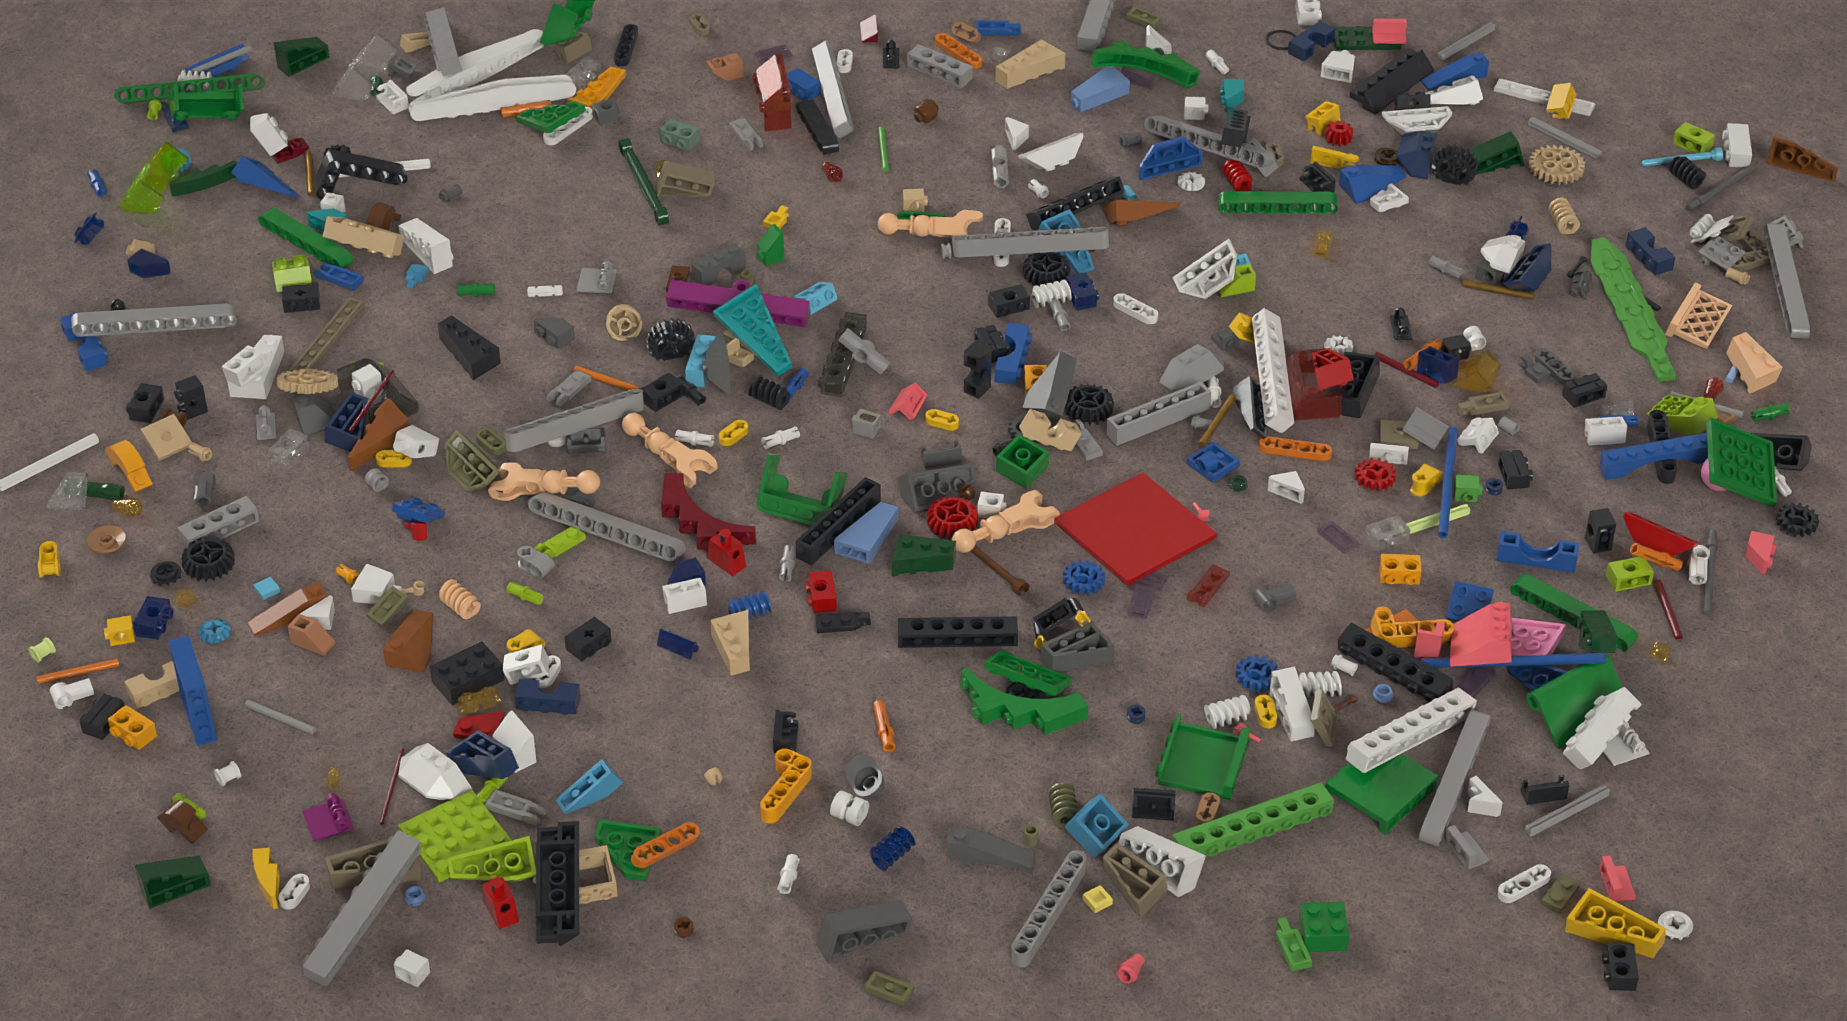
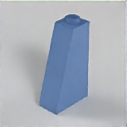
M1106 66L1071 91L1070 104L1079 112L1128 94L1130 80L1113 66Z
M883 502L877 504L835 538V554L870 564L898 521V507Z

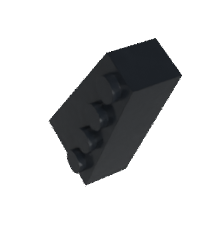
M452 315L438 323L441 342L452 352L454 358L460 362L472 380L477 379L501 364L499 347Z
M1344 351V356L1350 360L1354 380L1348 381V384L1342 386V416L1361 418L1380 375L1379 356Z

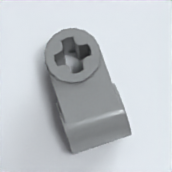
M521 546L517 550V555L520 559L518 567L534 577L537 576L539 579H542L555 566L550 556L535 550L531 546Z

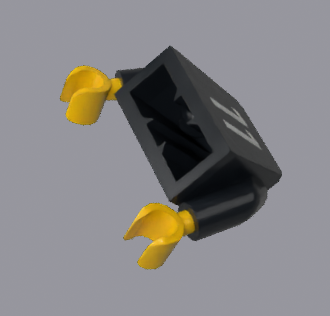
M1065 597L1033 617L1036 638L1034 645L1040 651L1041 645L1047 642L1045 633L1071 617L1075 616L1081 627H1083L1082 623L1088 620L1089 623L1091 622L1078 599L1070 598L1068 600Z

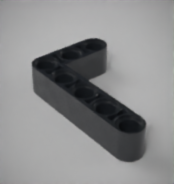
M330 150L323 158L313 186L317 198L321 200L327 193L333 192L340 174L392 185L405 184L408 178L404 166L400 163Z

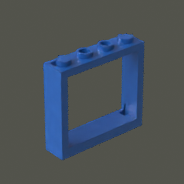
M189 635L169 640L181 699L196 745L199 746L217 741L206 686Z

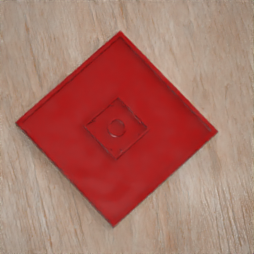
M1144 472L1054 518V523L1127 586L1217 538V533Z

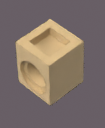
M903 189V210L924 212V206H928L927 195H924V190Z

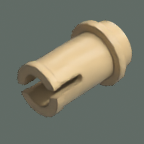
M1731 267L1726 272V278L1739 282L1740 285H1746L1749 282L1750 275L1747 272H1740Z
M195 442L189 445L188 449L191 450H188V453L199 457L201 461H209L212 458L210 448L202 447Z

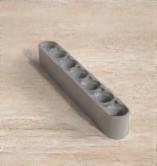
M1074 850L1067 855L1012 943L1011 961L1016 967H1026L1030 964L1085 875L1087 858L1084 852Z

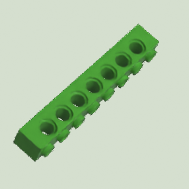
M1321 782L1172 835V841L1206 855V857H1212L1221 851L1235 849L1238 845L1252 843L1264 836H1272L1275 832L1289 830L1301 823L1306 824L1320 816L1326 817L1332 813L1334 799Z

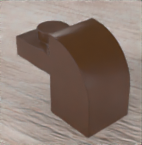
M378 202L371 208L366 224L389 231L391 220L399 221L401 214L395 213L394 206Z
M181 800L175 801L157 817L169 832L172 833L177 829L191 844L208 830L195 815L197 811L191 805Z

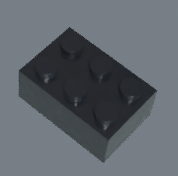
M483 641L430 666L432 683L452 706L505 680L503 664Z

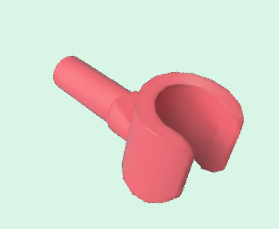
M1194 502L1192 505L1198 513V518L1202 521H1209V510H1202Z
M1239 723L1234 727L1235 730L1232 734L1240 735L1242 727L1247 728L1244 723ZM1250 733V739L1260 743L1261 739Z

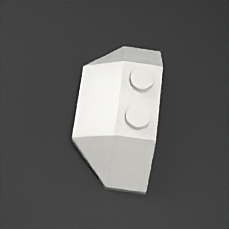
M1448 106L1385 111L1382 112V116L1401 135L1417 131L1435 133L1452 116V111Z
M1074 133L1021 154L1018 157L1037 169L1051 171L1055 169L1056 165H1066L1069 163V160L1075 158L1084 135L1083 133Z
M1516 235L1491 239L1481 248V253L1490 262L1492 268L1510 273L1523 257L1525 241Z
M1227 239L1173 277L1179 292L1206 299L1234 280L1237 253L1230 239Z
M429 743L417 746L401 758L398 772L399 778L426 798L451 800L472 790L457 764Z

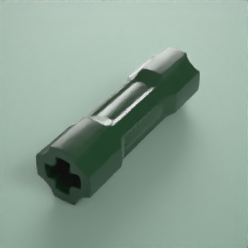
M67 478L64 493L67 495L122 501L125 487L120 484H105Z

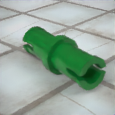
M474 283V285H458V295H474V297H479V295H495V284Z
M1787 402L1775 406L1767 405L1766 408L1752 410L1751 415L1754 414V416H1751L1754 422L1768 418L1772 420L1776 416L1790 414V410H1787L1790 409V406Z

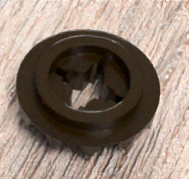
M1381 148L1375 152L1374 159L1377 164H1400L1397 159L1398 150Z

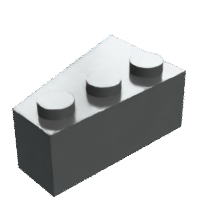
M1092 621L1084 624L1083 627H1077L1041 645V662L1047 668L1057 672L1111 663L1114 658V644Z

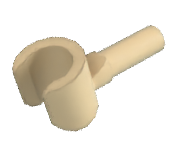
M416 581L413 587L402 589V593H414L417 596L423 595L424 582Z

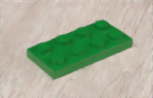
M1002 650L987 659L984 664V669L989 670L990 673L1008 677V680L1012 682H1021L1030 689H1039L1048 696H1057L1070 687L1073 681V677Z

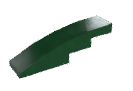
M232 160L221 167L215 164L203 171L197 168L169 182L171 196L175 197L205 190L235 178L236 176L231 172L238 162Z

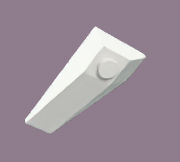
M1473 75L1452 82L1453 86H1441L1435 93L1434 91L1426 92V94L1431 95V104L1475 105L1480 103L1479 100H1483L1479 82Z

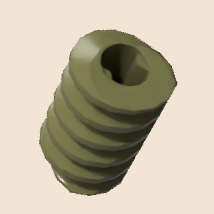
M1060 782L1050 788L1048 795L1053 824L1060 829H1066L1064 826L1078 811L1074 786L1068 782Z

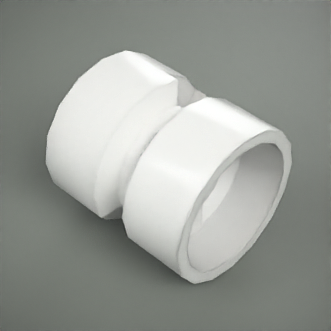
M840 790L832 801L830 814L841 820L846 818L848 823L860 826L867 816L869 802L859 797L854 798L852 794Z

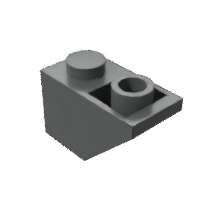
M563 318L534 319L535 334L545 339L551 346L553 345L560 349L575 339L574 326Z

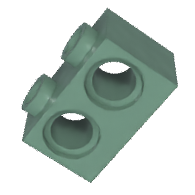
M669 119L660 129V141L666 145L690 152L700 141L699 128Z

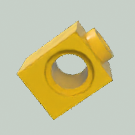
M131 615L107 619V628H104L105 639L110 640L111 646L135 642Z

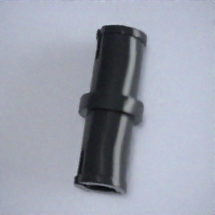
M683 376L677 378L683 383V394L685 397L692 399L698 406L705 403L706 397L697 390L694 384H690Z

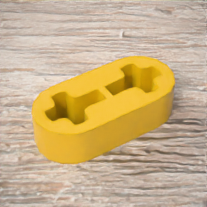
M930 409L925 414V421L930 426L949 431L956 430L959 427V417L955 414L937 409Z
M736 420L719 432V443L723 446L735 444L748 434V423L744 420Z
M382 450L376 454V463L380 467H407L412 463V458L395 450Z
M1268 695L1257 696L1255 699V712L1258 723L1267 729L1275 727L1277 724V712L1273 699Z

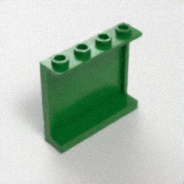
M1178 713L1176 721L1173 720L1171 723L1170 732L1172 734L1167 735L1165 747L1167 748L1166 750L1163 749L1160 761L1162 763L1157 764L1155 776L1158 777V784L1199 794L1215 793L1219 798L1231 800L1248 748L1251 729L1242 727L1241 734L1236 735L1181 723V713Z
M1400 754L1365 773L1349 763L1347 766H1343L1338 774L1327 780L1325 788L1330 795L1334 793L1378 821L1379 831L1386 835L1436 789L1437 775L1404 754Z

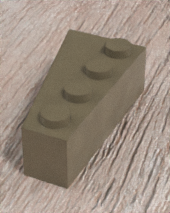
M388 839L325 857L326 871L332 889L359 887L363 881L364 873L368 869L371 870L376 856L385 850ZM417 859L400 883L421 881V871Z

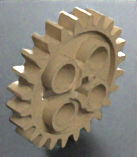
M1547 145L1546 149L1541 146L1540 150L1535 149V152L1531 153L1528 167L1530 172H1534L1533 176H1538L1539 180L1544 179V182L1549 180L1551 184L1557 182L1560 185L1561 182L1567 184V181L1571 183L1574 180L1578 181L1579 177H1582L1584 173L1585 161H1583V157H1580V153L1575 154V150L1569 151V147L1563 149L1562 145L1559 148L1553 145L1551 148Z
M300 369V371H286V373H281L277 377V388L285 392L290 391V393L315 394V392H329V390H334L338 386L337 375L330 373V371L324 372V370Z

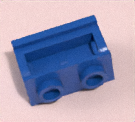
M800 68L786 74L789 81V92L798 99L807 101V98L813 99L821 95V82Z

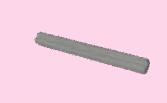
M1492 22L1487 23L1439 51L1437 58L1441 61L1447 59L1493 32L1496 25Z
M1535 117L1529 119V126L1594 159L1600 157L1601 150Z
M1602 785L1529 823L1525 826V833L1530 837L1608 797L1610 789L1606 785Z

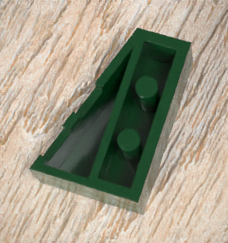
M318 37L273 42L277 68L288 77L330 58L328 45Z
M1512 131L1469 149V153L1474 152V157H1477V174L1494 172L1498 168L1510 169V166L1515 165L1525 166L1520 144Z
M899 534L892 558V577L904 573H910L911 575L923 571L930 573L953 570L956 559V541Z
M1581 610V618L1577 619V628L1580 630L1579 648L1589 653H1615L1617 634L1606 611Z
M200 856L134 865L141 893L149 909L211 886L209 874Z

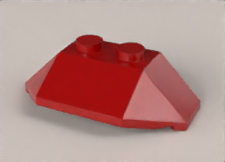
M1631 511L1624 512V520L1635 543L1658 552H1667L1670 556L1681 554L1700 545V542Z

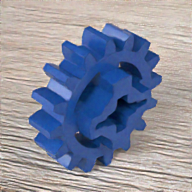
M1079 560L1077 564L1071 562V566L1067 565L1066 570H1063V584H1066V589L1072 588L1071 593L1077 591L1080 596L1082 593H1086L1089 596L1091 591L1096 594L1097 589L1102 590V585H1105V571H1102V566L1096 567V562L1090 564L1089 560H1086L1085 563Z
M1255 655V658L1247 656V660L1241 659L1240 664L1237 663L1235 678H1237V683H1242V688L1249 687L1250 692L1253 689H1256L1258 693H1260V689L1267 692L1271 684L1272 671L1279 670L1277 669L1278 664H1273V659L1267 661L1266 656L1259 658L1258 655Z

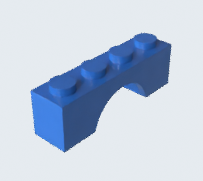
M76 313L61 317L62 331L67 340L84 343L77 350L85 371L107 365L106 358H108L106 349L102 348L99 337H80L73 333L71 317Z
M1008 323L1005 332V342L1008 343L1009 349L1013 353L1004 357H998L995 366L994 382L1016 385L1017 380L1021 379V367H1025L1026 356H1028L1029 352L1028 344L1032 342V333H1029V325Z
M1501 531L1496 561L1575 573L1579 543L1559 540L1552 547L1535 548L1528 545L1523 540L1521 534Z

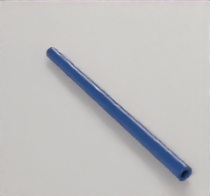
M1455 427L1448 429L1438 530V536L1443 539L1448 536L1458 432Z
M1605 653L1512 656V662L1453 667L1605 664L1606 656ZM1450 657L1422 658L1421 660L1433 668L1450 667Z

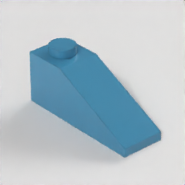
M601 759L555 801L563 813L568 814L609 796L624 782L615 769Z

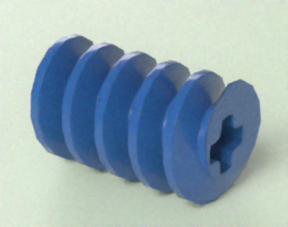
M761 591L759 595L753 593L752 598L749 595H746L744 599L738 597L737 602L734 599H730L728 604L729 615L748 610L749 620H751V614L755 618H758V612L766 616V610H768L771 614L772 609L769 597L766 592Z

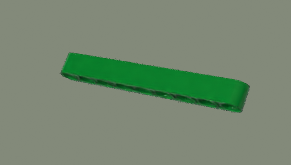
M253 73L128 86L116 89L114 97L123 104L150 102L154 99L159 101L168 100V94L173 84H177L178 93H187L186 88L189 85L193 86V90L190 93L234 92L236 82L240 79L243 81V92L257 91L265 86V80L258 74ZM255 78H259V84L257 86H253L252 81ZM225 81L226 87L221 90L219 85ZM205 83H209L210 88L207 91L203 90V85ZM156 88H159L160 94L155 97L153 92ZM139 90H143V96L141 98L137 97V92ZM122 92L127 93V97L124 100H121L120 97Z

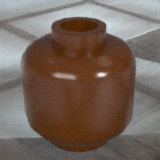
M923 99L914 107V118L919 123H930L938 116L939 107L932 99Z

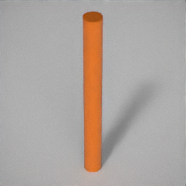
M577 365L573 369V372L579 370L590 375L592 379L627 391L640 389L638 386Z
M118 658L37 676L38 684L118 667Z

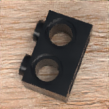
M1608 943L1606 951L1602 952V964L1606 965L1604 981L1608 982L1609 990L1636 991L1639 977L1635 944Z

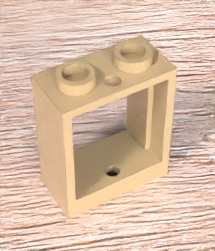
M607 845L579 850V871L605 866L608 878L606 883L579 888V904L618 897L616 880Z

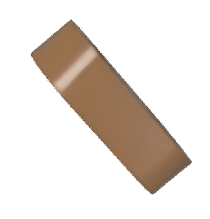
M956 22L952 26V33L966 42L976 44L981 39L980 32L972 26L963 22ZM962 28L964 32H958L957 30Z
M1209 792L1202 796L1196 812V823L1198 825L1216 819L1220 807V798L1217 794ZM1209 801H1213L1211 807L1207 806ZM1205 813H1207L1208 817L1206 819H1203Z

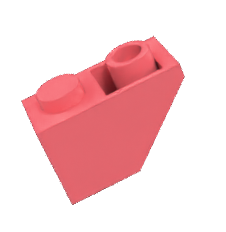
M1751 531L1745 557L1761 574H1766L1767 568L1771 569L1774 558L1770 557V555L1774 556L1777 546L1773 544L1775 536Z

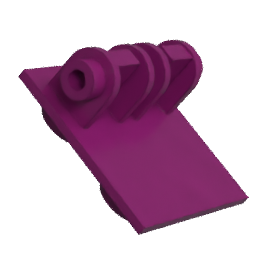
M335 793L328 795L327 804L302 811L313 841L354 830L344 800L340 799Z

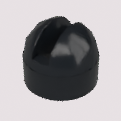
M114 299L110 305L111 311L125 310L124 302L120 299Z

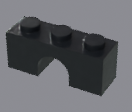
M975 340L964 351V366L971 368L970 373L964 379V393L978 399L991 387L992 346L979 340Z

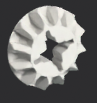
M1188 171V173H1182L1181 176H1178V185L1186 191H1198L1204 187L1205 178L1202 177V174Z
M1333 335L1332 338H1327L1324 343V349L1330 348L1344 356V351H1353V344L1351 340H1348V337L1343 338L1341 335L1339 337Z
M1679 911L1664 912L1658 919V924L1666 928L1665 936H1670L1671 940L1678 938L1681 941L1683 937L1688 938L1693 930L1692 920L1686 914ZM1672 921L1673 923H1675L1676 926H1679L1678 930L1675 929L1674 926H1671Z

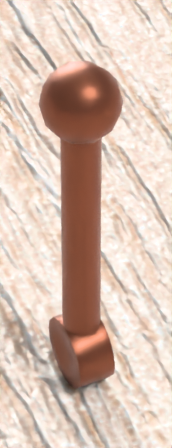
M1351 695L1349 700L1334 708L1335 712L1350 703H1355L1357 697Z

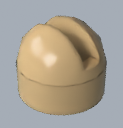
M717 767L709 769L704 774L706 781L713 786L716 785V781L720 784L723 778L722 773Z

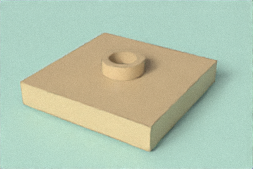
M174 414L140 429V433L158 461L188 448L192 443Z

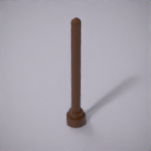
M977 546L971 550L975 556L1012 585L1013 591L1018 596L1022 595L1019 592L1024 591L1026 593L1029 590V583L1024 579H1016Z

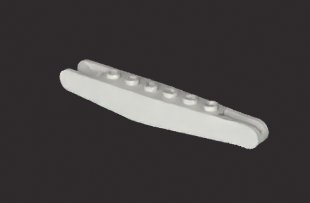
M538 29L530 30L519 36L459 57L462 68L461 72L443 76L442 72L436 69L407 86L406 91L408 95L418 96L423 94L411 101L409 106L414 101L466 89L495 75L544 47L540 43L543 32Z
M568 75L502 79L425 100L414 101L409 106V112L415 121L444 117L456 118L458 115L469 116L474 113L500 110L501 107L514 106L518 103L521 105L570 98L575 95L576 86Z

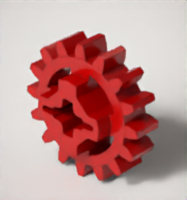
M1370 458V461L1363 459V463L1359 462L1358 467L1355 468V480L1358 481V485H1364L1363 489L1369 487L1370 491L1377 489L1378 492H1381V488L1388 490V486L1393 487V482L1396 481V469H1393V464L1388 465L1387 460L1382 462L1381 458L1377 460Z

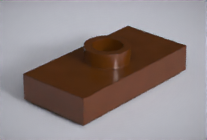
M672 265L666 292L671 280L687 282L690 267Z

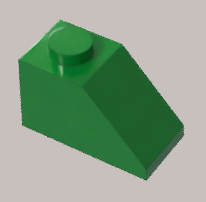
M772 224L757 243L756 257L765 266L784 260V234L776 224Z

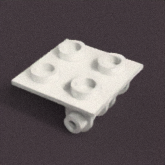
M1705 214L1690 229V236L1693 237L1690 243L1697 241L1701 243L1710 236L1712 238L1718 236L1721 233L1720 230L1727 227L1729 221L1734 216L1732 215L1715 222L1711 214Z
M1628 722L1623 723L1617 728L1619 733L1606 743L1608 746L1603 751L1613 766L1649 754L1645 743L1638 738L1639 736L1635 733L1634 729L1629 727Z

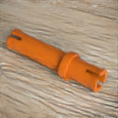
M550 100L521 105L518 103L514 106L501 107L500 111L502 118L517 116L531 108H535V110L544 109V106L552 104Z
M1437 338L1431 343L1422 346L1421 350L1403 362L1404 367L1412 370L1427 358H1432L1437 351L1442 349V340Z
M1634 543L1630 548L1632 555L1657 563L1659 567H1668L1674 571H1679L1682 567L1681 559L1674 558L1667 552H1658L1638 543Z
M878 700L873 703L879 729L878 737L882 741L883 750L889 753L896 749L893 738L894 730L890 726L885 702Z

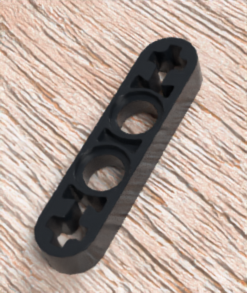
M628 24L623 28L614 55L615 65L624 67L630 62L638 37V27L634 24Z

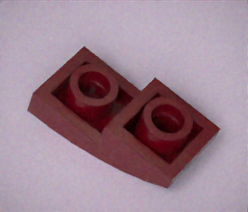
M302 137L294 138L288 141L287 147L278 151L272 157L279 164L302 155L309 149V145Z

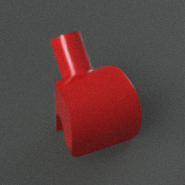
M407 521L405 523V529L412 531V538L414 540H427L426 522Z

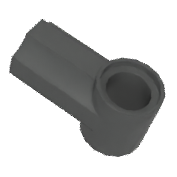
M214 473L194 474L195 505L205 507L211 504L212 493L215 490L214 485H216Z
M1286 584L1269 589L1267 586H1261L1255 590L1253 597L1262 611L1267 612L1266 610L1268 609L1274 610L1278 604L1295 600L1296 594L1293 585Z

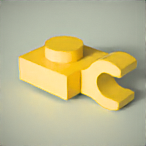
M782 205L777 212L771 211L763 220V227L770 228L772 224H776L781 229L789 216L786 213L788 207Z

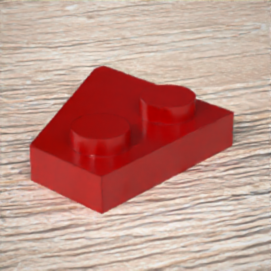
M499 711L459 718L453 731V737L466 739L479 730L493 738L494 732L505 718V712Z

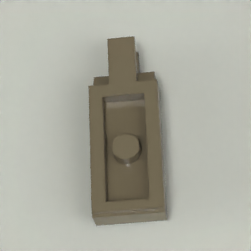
M1502 392L1469 397L1467 401L1458 403L1456 412L1459 417L1469 414L1478 415L1509 409L1510 403Z

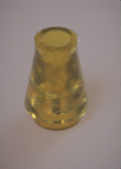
M136 498L115 499L112 503V509L134 517L141 514L142 503Z

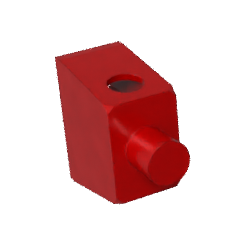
M729 529L720 530L718 534L709 540L707 559L725 572L734 576L747 567L743 545L739 540L731 536Z
M495 877L491 881L482 885L483 902L498 929L500 930L518 923L515 899L504 878ZM502 905L506 908V911L500 910Z

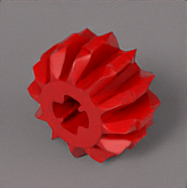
M1331 121L1325 128V140H1327L1328 144L1332 143L1333 146L1336 144L1339 147L1342 144L1347 146L1348 143H1351L1353 128L1349 123L1345 124V121Z

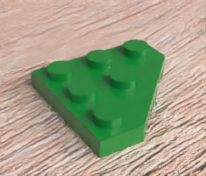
M572 101L567 102V106L562 105L558 107V104L544 106V109L535 110V108L527 109L515 117L520 124L545 133H552L559 126L565 125L571 119L579 117L586 109L584 104Z
M599 820L594 835L595 842L599 846L607 845L610 860L626 879L647 881L652 865L646 868H638L633 865L631 857L637 847L662 834L661 828ZM653 846V849L656 851L658 846Z

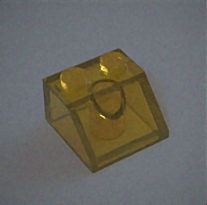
M1489 350L1479 353L1459 363L1450 386L1475 393L1487 392L1494 386L1493 383L1498 376L1501 364Z

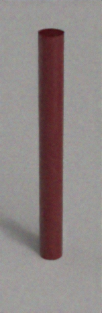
M1379 352L1375 353V356H1379L1381 362L1434 388L1439 386L1438 381L1414 369L1408 370L1403 364Z
M1660 579L1655 580L1654 585L1675 640L1682 639V633L1663 583Z

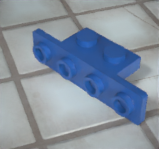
M237 45L231 49H228L224 52H221L217 55H214L210 58L193 64L185 68L186 73L188 74V71L195 67H198L219 57L227 55L231 52L243 48L244 45ZM246 53L204 71L205 76H207L208 72H211L212 77L215 78L222 76L224 71L229 73L236 70V66L249 59L248 54Z

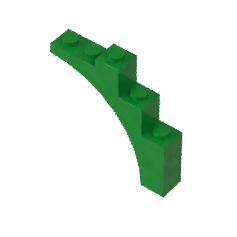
M1124 40L1112 42L1110 47L1093 50L1090 65L1094 68L1118 66L1151 72L1170 79L1185 88L1197 84L1201 71L1174 53L1161 55L1150 47L1136 49Z
M969 668L961 670L960 687L963 691L966 690L968 692L970 701L973 703V708H971L972 716L975 720L978 719L982 725L1003 717L1005 724H1009L1013 730L1034 722L1035 727L1038 730L1041 729L1044 735L1088 719V705L1079 693L1051 699L1017 697L987 685L977 678Z

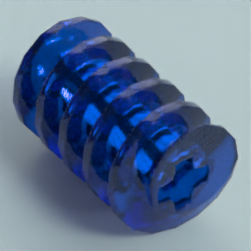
M898 826L870 849V857L880 870L886 871L888 866H892L894 862L905 855V852H909L911 846H915V839L908 829Z

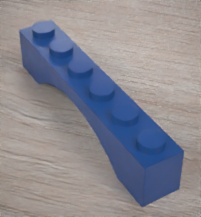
M1707 432L1601 451L1600 469L1605 479L1625 477L1641 466L1660 460L1683 459L1696 464L1704 463L1708 458Z

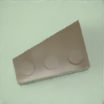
M1118 843L1103 856L1105 872L1140 918L1168 890L1166 875Z

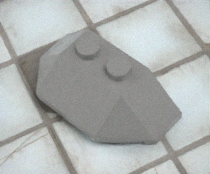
M1196 344L1170 361L1159 381V385L1173 393L1199 382L1204 383L1224 370V358Z

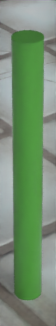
M880 126L878 127L882 171L887 172L889 171L885 128Z

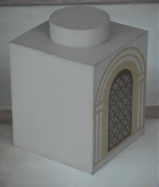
M860 408L858 413L853 415L851 419L853 433L873 439L881 428V415Z

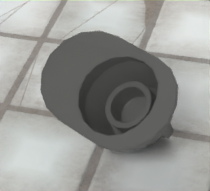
M868 755L855 757L849 763L846 773L854 792L861 797L872 798L876 796L880 798L885 781L877 763Z

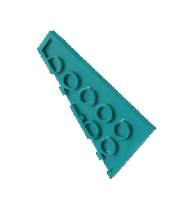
M757 284L713 311L714 317L777 377L792 368L791 360L782 344Z

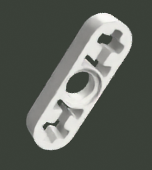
M1123 293L1114 296L1113 306L1116 309L1146 324H1154L1158 321V311Z
M1541 864L1531 867L1502 883L1498 889V898L1505 903H1512L1547 884L1550 881L1551 870ZM1525 881L1530 886L1522 887L1519 885V882Z

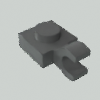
M1528 354L1521 357L1524 362L1520 363L1519 366L1525 369L1524 374L1535 383L1550 377L1551 372L1539 362L1534 364Z

